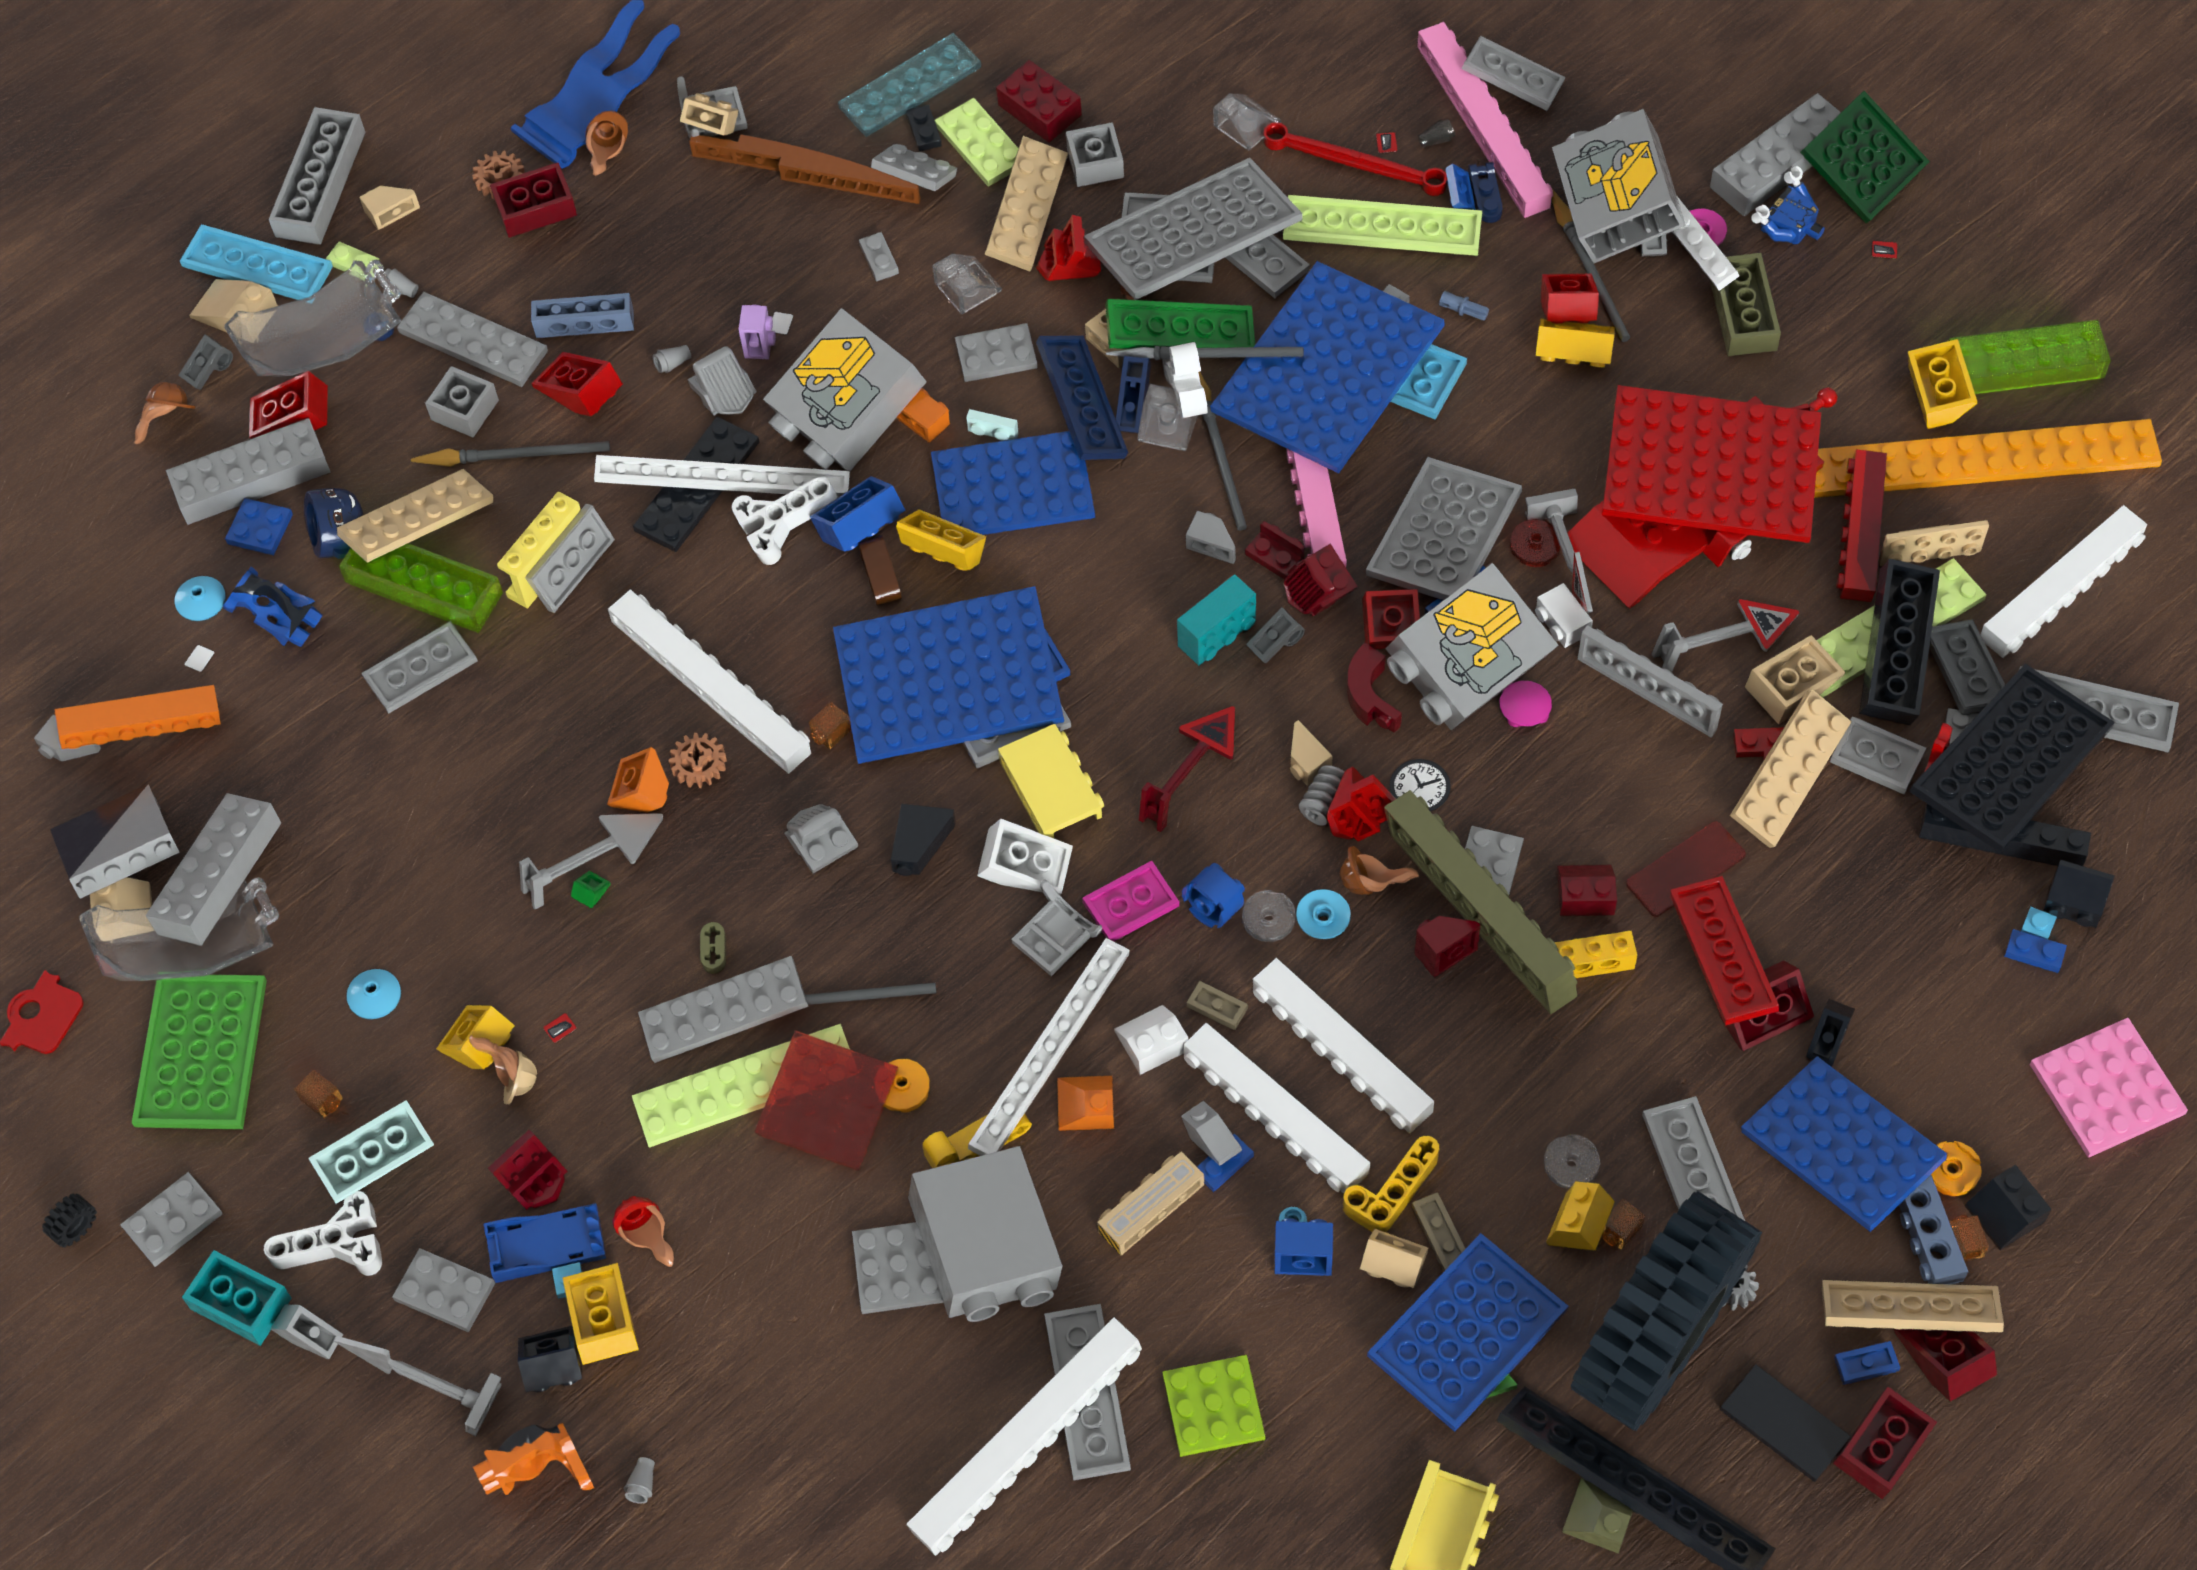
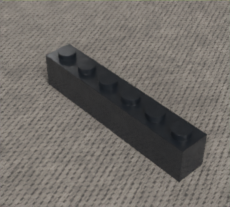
M1926 804L1922 816L1919 838L2054 866H2058L2060 860L2083 866L2088 856L2091 836L2090 832L2030 820L2010 844L1999 853L1928 804Z

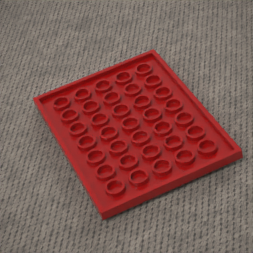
M1618 385L1602 515L1809 543L1812 532L1821 412Z

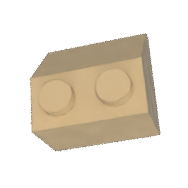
M126 877L90 894L92 927L101 941L154 931L146 917L147 912L152 906L151 886L148 881Z

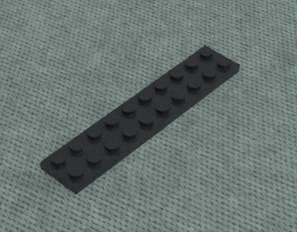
M1525 1386L1503 1409L1497 1419V1422L1504 1425L1509 1431L1527 1440L1535 1448L1550 1455L1558 1463L1573 1470L1584 1480L1596 1485L1609 1496L1616 1498L1631 1508L1632 1511L1642 1515L1658 1528L1668 1532L1684 1545L1694 1549L1724 1570H1762L1776 1549Z

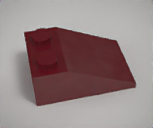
M1894 1329V1333L1930 1383L1949 1401L1956 1399L1997 1375L1995 1350L1974 1331Z

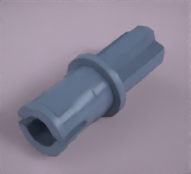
M1444 291L1440 298L1439 306L1454 310L1460 316L1467 314L1481 320H1485L1488 316L1489 309L1487 307L1469 301L1467 296L1463 298Z

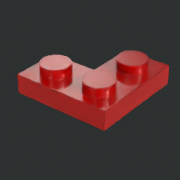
M1784 727L1734 729L1733 737L1736 757L1763 756L1764 761Z

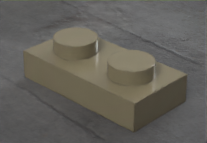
M1199 981L1187 1001L1188 1008L1233 1030H1236L1248 1009L1247 1003Z

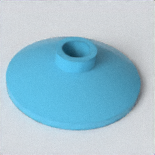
M198 576L191 578L177 590L175 607L179 614L188 620L202 621L215 616L225 604V589L218 580L212 577Z
M1325 889L1315 890L1305 895L1299 902L1296 911V918L1300 928L1309 936L1317 939H1330L1340 935L1347 928L1351 915L1347 901L1340 894ZM1321 916H1326L1328 920L1321 921L1318 918Z
M371 969L362 972L352 980L347 990V1002L350 1009L357 1016L365 1019H378L386 1016L395 1009L401 997V987L396 977L382 969ZM376 987L374 992H367L369 989Z

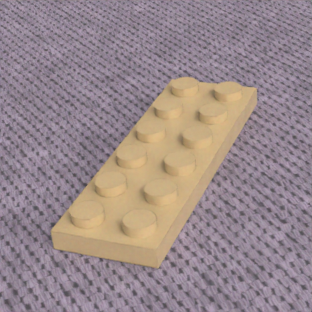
M1022 137L984 255L1031 271L1068 155L1067 152L1028 137Z
M461 469L337 527V535L360 557L369 562L493 503V494L468 472Z
M1813 689L1807 691L1730 816L1769 848L1775 847L1845 734L1851 721Z
M1822 1281L1825 1326L2003 1332L2004 1321L1998 1286Z

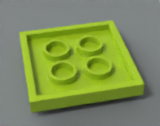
M1247 1355L1162 1371L1180 1457L1265 1440L1264 1428Z

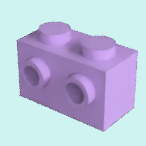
M742 305L739 334L744 358L769 359L770 348L775 345L776 334L775 331H772L773 318L768 315L767 306Z

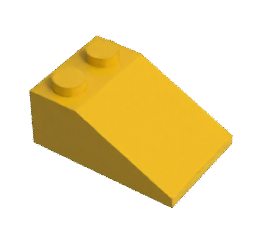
M618 1263L563 1277L576 1345L583 1365L639 1350Z

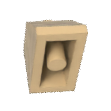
M379 186L359 197L364 212L378 230L420 208L416 194L411 189Z
M1298 720L1294 723L1290 770L1297 780H1302L1308 786L1313 783V779L1318 774L1320 767L1325 765L1332 766V755Z

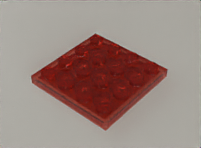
M795 1030L755 1129V1134L859 1171L899 1070L898 1066Z

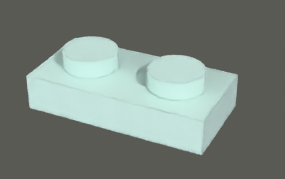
M969 409L966 417L969 432H973L976 435L995 437L1001 441L1017 439L1019 435L1017 420Z

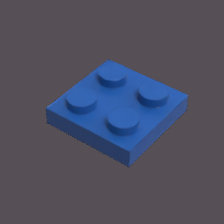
M244 498L225 540L228 545L274 555L293 513L289 508Z

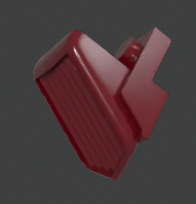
M1331 543L1296 563L1285 573L1284 587L1288 603L1302 614L1310 613L1312 617L1334 605L1337 600L1358 587Z
M530 1130L488 1167V1170L526 1210L529 1207L537 1208L557 1201L565 1181V1174L568 1172Z

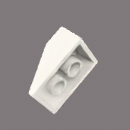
M1000 819L988 830L977 876L1000 885L1043 892L1040 883L1045 879L1061 895L1073 846Z

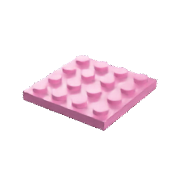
M2129 1018L2048 1052L2030 1062L2031 1068L2088 1158L2181 1117L2188 1111Z

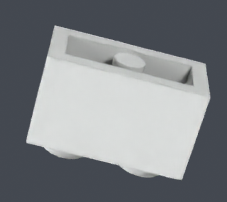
M1564 583L1537 597L1535 612L1538 619L1547 624L1554 640L1560 641L1564 648L1581 640L1582 631L1587 625L1592 627L1593 620Z

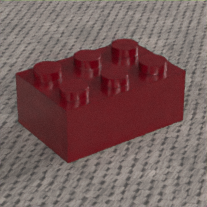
M1031 60L1024 63L996 87L998 106L1048 143L1082 115L1081 97Z
M559 162L490 184L494 202L508 238L577 216L573 197Z
M1887 1387L1874 1402L1833 1464L1883 1499L1892 1490L1937 1421Z

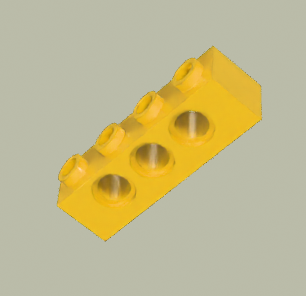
M1632 931L1555 942L1558 952L1563 957L1567 956L1574 964L1575 970L1573 972L1575 978L1635 968L1637 951Z

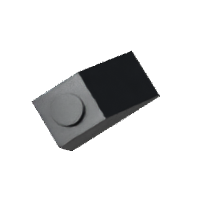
M1829 999L1822 1012L1806 1057L1813 1060L1818 1056L1832 1067L1855 1009Z

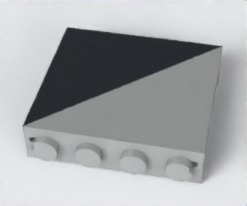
M149 784L50 829L68 878L80 899L180 853Z

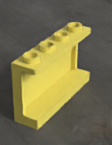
M557 492L497 563L498 568L509 574L512 585L506 591L507 598L528 609L538 597L525 577L580 512L579 502L561 492Z
M1056 724L998 748L999 761L1038 833L1053 839L1054 832L1094 815L1097 820L1102 818L1101 808L1104 807L1099 793L1094 794L1091 789L1093 785L1088 773H1082L1079 767L1081 762L1075 751L1071 753L1068 747L1070 745L1065 732H1060Z
M1429 1460L1390 1570H1468L1469 1565L1475 1566L1480 1553V1549L1476 1548L1478 1539H1485L1490 1522L1485 1521L1488 1511L1494 1512L1499 1495L1494 1494L1496 1484L1490 1483L1489 1487L1440 1470V1463Z

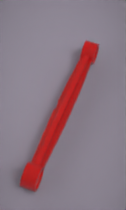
M1278 122L1270 123L1264 129V144L1271 150H1281L1284 147H1289L1343 165L1422 185L1423 191L1430 196L1443 194L1447 187V175L1439 168H1430L1423 172L1373 155L1290 134L1287 127ZM1274 133L1283 135L1281 139L1277 140L1271 139L1268 136ZM1430 179H1439L1442 181V183L1439 185H1431L1427 181Z

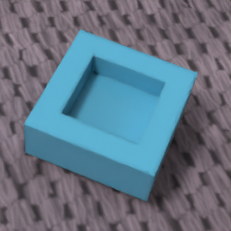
M2030 907L2021 931L2048 939L2057 916Z
M580 1262L552 1269L558 1299L566 1297L563 1277L582 1273Z

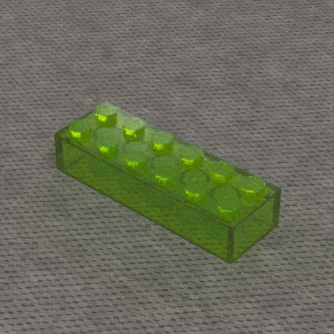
M2098 320L1949 338V341L1955 339L1959 341L1975 394L2105 378L2111 361Z
M409 543L369 562H366L350 548L339 565L345 583L445 621H451L453 624L477 633L480 632L503 594L497 576Z

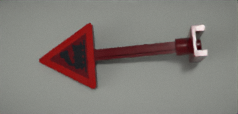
M1231 706L1179 727L1181 734L1193 739L1198 744L1162 789L1149 782L1144 785L1141 792L1139 821L1144 822L1146 818L1157 822V831H1163L1167 826L1171 795L1208 749L1230 760L1233 759L1235 707Z

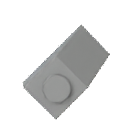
M1197 511L1186 533V549L1234 564L1235 545L1222 519L1212 513Z
M55 715L50 717L34 737L39 746L38 751L48 759L54 757L61 762L98 753L101 749L97 744L85 745L76 749H61Z
M1204 1101L1181 1116L1190 1139L1219 1166L1242 1151L1241 1146L1218 1113Z
M285 1304L271 1327V1330L292 1344L326 1359H330L338 1345L334 1342L335 1337H342L344 1335L301 1305Z

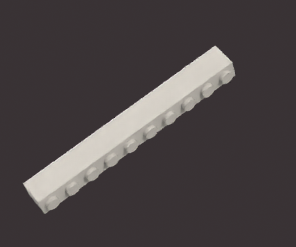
M630 589L608 608L614 625L788 774L811 754L810 740L803 731L799 730L797 732L784 715H777L773 707L766 700L763 699L761 701L757 698L750 686L747 684L743 686L731 670L723 669L719 661L712 654L707 655L703 652L702 647L696 640H689L678 625H672L667 621L663 612L659 609L655 611L650 607L648 600L643 595H636Z
M1113 1318L907 1523L911 1532L935 1556L940 1551H946L952 1545L953 1538L961 1530H967L973 1524L974 1517L982 1509L986 1510L994 1503L995 1496L1003 1488L1007 1489L1016 1480V1475L1024 1467L1028 1468L1037 1459V1454L1044 1447L1051 1446L1057 1439L1058 1433L1065 1426L1068 1427L1076 1421L1079 1416L1078 1412L1085 1405L1090 1406L1099 1396V1391L1106 1384L1109 1386L1114 1383L1119 1377V1371L1126 1364L1131 1365L1137 1360L1140 1355L1139 1351L1142 1349L1138 1339L1118 1320Z

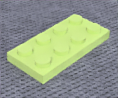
M975 98L934 120L937 129L988 187L1010 175L1018 147Z

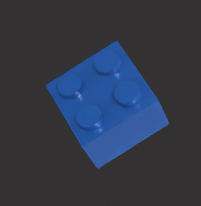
M1287 1218L1282 1221H1276L1275 1274L1332 1276L1333 1223H1327V1221L1322 1219L1299 1222L1296 1219Z

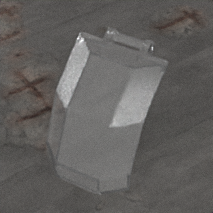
M354 260L350 269L312 296L258 312L237 311L225 324L224 328L244 360L257 376H293L348 360L401 323L400 317L392 307V303L400 297L401 292L396 285L391 283L383 271L384 266L379 260H372L367 265V268L362 261ZM376 278L384 288L383 293L375 283Z
M257 877L252 879L248 885L245 880L243 881L202 946L157 935L146 917L150 908L113 910L97 905L82 913L79 919L103 976L120 981H147L207 976L272 947L273 942L266 927L279 918L277 908L272 906L266 893L267 886L265 881ZM255 897H257L262 908L260 913H258L253 901Z

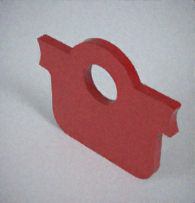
M45 970L33 989L18 993L10 1001L7 1008V1017L11 1025L0 1040V1045L8 1046L13 1051H16L18 1046L23 1045L43 1054L52 1053L58 1048L84 1004L83 998L78 992L58 985L61 979L59 975H51ZM26 1003H38L40 1011L34 1018L24 1019L20 1016V1010Z

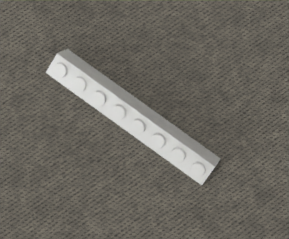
M2123 505L1985 623L1980 634L1984 643L2002 658L2009 652L2015 653L2022 646L2024 639L2028 636L2030 638L2034 637L2045 621L2051 622L2057 616L2060 608L2063 606L2067 608L2080 591L2086 592L2097 576L2101 578L2109 571L2112 563L2122 561L2132 546L2138 547L2145 539L2144 532L2147 523Z
M1277 958L1274 959L1253 978V993L1255 997L1262 1003H1268L1280 1020H1286L1292 1025L1295 1034L1302 1039L1305 1037L1319 1056L1328 1058L1331 1061L1332 1067L1339 1074L1342 1075L1344 1073L1351 1080V1084L1357 1091L1361 1093L1364 1091L1378 1110H1384L1388 1113L1395 1126L1399 1129L1404 1128L1410 1134L1433 1113L1434 1100Z
M1205 1023L1184 1043V1059L1192 1068H1199L1209 1083L1213 1086L1218 1085L1224 1090L1226 1097L1231 1102H1238L1245 1108L1246 1114L1252 1120H1259L1265 1125L1266 1131L1273 1138L1277 1139L1279 1137L1286 1143V1148L1294 1156L1300 1155L1307 1161L1306 1164L1309 1169L1316 1174H1322L1333 1190L1345 1193L1348 1187L1358 1185L1370 1173V1162L1208 1023Z

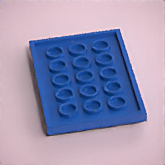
M1069 431L931 452L941 518L964 528L986 535L1095 518L1085 460H1080Z
M1818 1056L1741 1126V1132L1870 1232L1947 1159L1945 1151Z
M1480 1233L1367 1352V1357L1455 1432L1568 1311L1569 1306Z

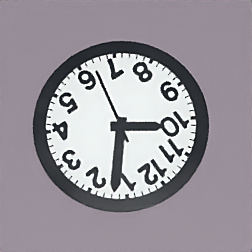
M1415 759L1407 761L1393 772L1390 779V792L1396 799L1411 790L1417 798L1421 796L1426 801L1429 811H1433L1443 805L1450 794L1451 784L1447 773L1441 766L1429 760Z

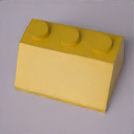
M1540 319L1536 356H1541L1540 360L1554 362L1555 358L1565 359V363L1580 364V361L1590 362V365L1594 367H1605V364H1611L1615 327L1568 321L1562 324H1555L1547 321V319Z
M1958 339L1908 351L1909 370L1927 429L1951 424L1977 404Z
M920 509L897 522L896 527L901 543L910 546L911 550L932 555V558L937 561L952 563L955 568L963 571L971 570L979 565L986 536Z

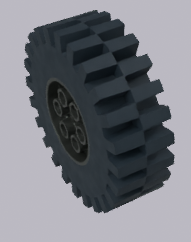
M1693 1192L1689 1199L1682 1203L1678 1212L1674 1213L1669 1219L1663 1233L1660 1232L1657 1235L1646 1256L1643 1255L1637 1264L1635 1273L1630 1281H1626L1622 1287L1618 1300L1609 1308L1603 1319V1325L1594 1334L1589 1343L1591 1346L1579 1363L1580 1366L1573 1376L1574 1381L1570 1386L1571 1390L1633 1431L1638 1430L1640 1425L1645 1423L1650 1413H1653L1658 1407L1662 1397L1666 1396L1678 1374H1681L1693 1352L1702 1343L1707 1330L1716 1321L1720 1309L1730 1298L1734 1291L1733 1287L1742 1277L1746 1269L1745 1266L1752 1258L1762 1232L1701 1192Z

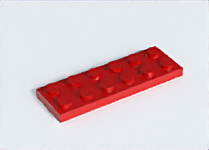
M1723 876L1671 889L1670 897L1725 1026L1778 1012L1779 1004Z

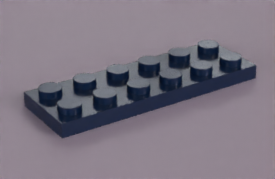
M1039 336L1036 344L1080 460L1125 459L1128 450L1084 336Z

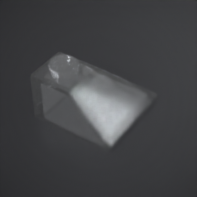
M1229 93L1213 107L1214 126L1248 151L1264 138V129L1268 124L1274 122L1281 123L1280 118L1244 94Z

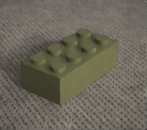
M1755 253L1726 257L1737 270L1739 277L1721 290H1718L1711 280L1710 283L1727 355L1735 356L1777 351L1781 331L1762 254Z

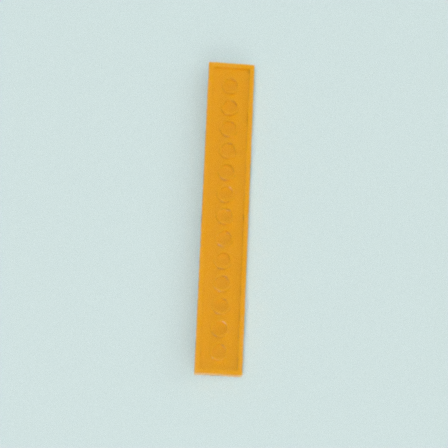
M2151 419L1818 449V456L1824 461V466L1816 472L1814 498L1845 495L1846 482L1850 481L1851 474L1847 473V463L1849 458L1853 459L1856 449L1887 453L1884 491L2160 467L2162 459Z

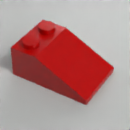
M562 352L531 383L535 389L571 411L586 416L596 414L600 407L609 398L613 397L616 391L623 385L610 362Z
M307 371L250 398L249 438L253 439L307 418L310 419L314 431L326 426L328 385L310 371Z

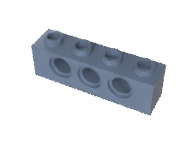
M630 293L531 301V322L536 338L634 330V309Z
M1930 1175L1899 1204L1902 1212L1900 1213V1220L1903 1228L1908 1229L1910 1233V1247L1913 1254L1919 1257L1921 1262L1920 1273L1924 1281H1928V1284L1951 1285L1964 1282L1968 1269L1933 1178ZM1911 1200L1920 1201L1923 1207L1914 1206ZM1921 1226H1929L1933 1233L1924 1232ZM1930 1252H1939L1943 1259L1934 1258Z

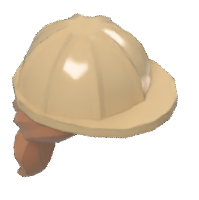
M472 1035L469 1037V1042L476 1050L488 1053L493 1057L497 1076L502 1084L505 1085L504 1104L510 1105L514 1096L523 1095L533 1087L537 1078V1070L533 1062L522 1052H515L508 1047L498 1046L486 1038H474Z

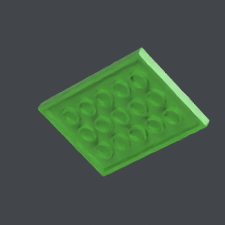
M157 975L132 1118L134 1127L243 1129L267 982L265 976Z

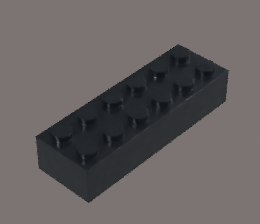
M1888 559L1880 569L1859 714L1905 725H1911L1920 716L1940 570L1894 559Z

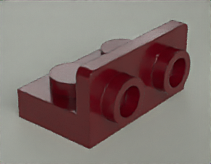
M1263 521L1260 524V533L1246 547L1245 555L1285 580V573L1296 563L1304 559L1305 547L1300 540L1295 537H1289L1278 526L1270 525Z

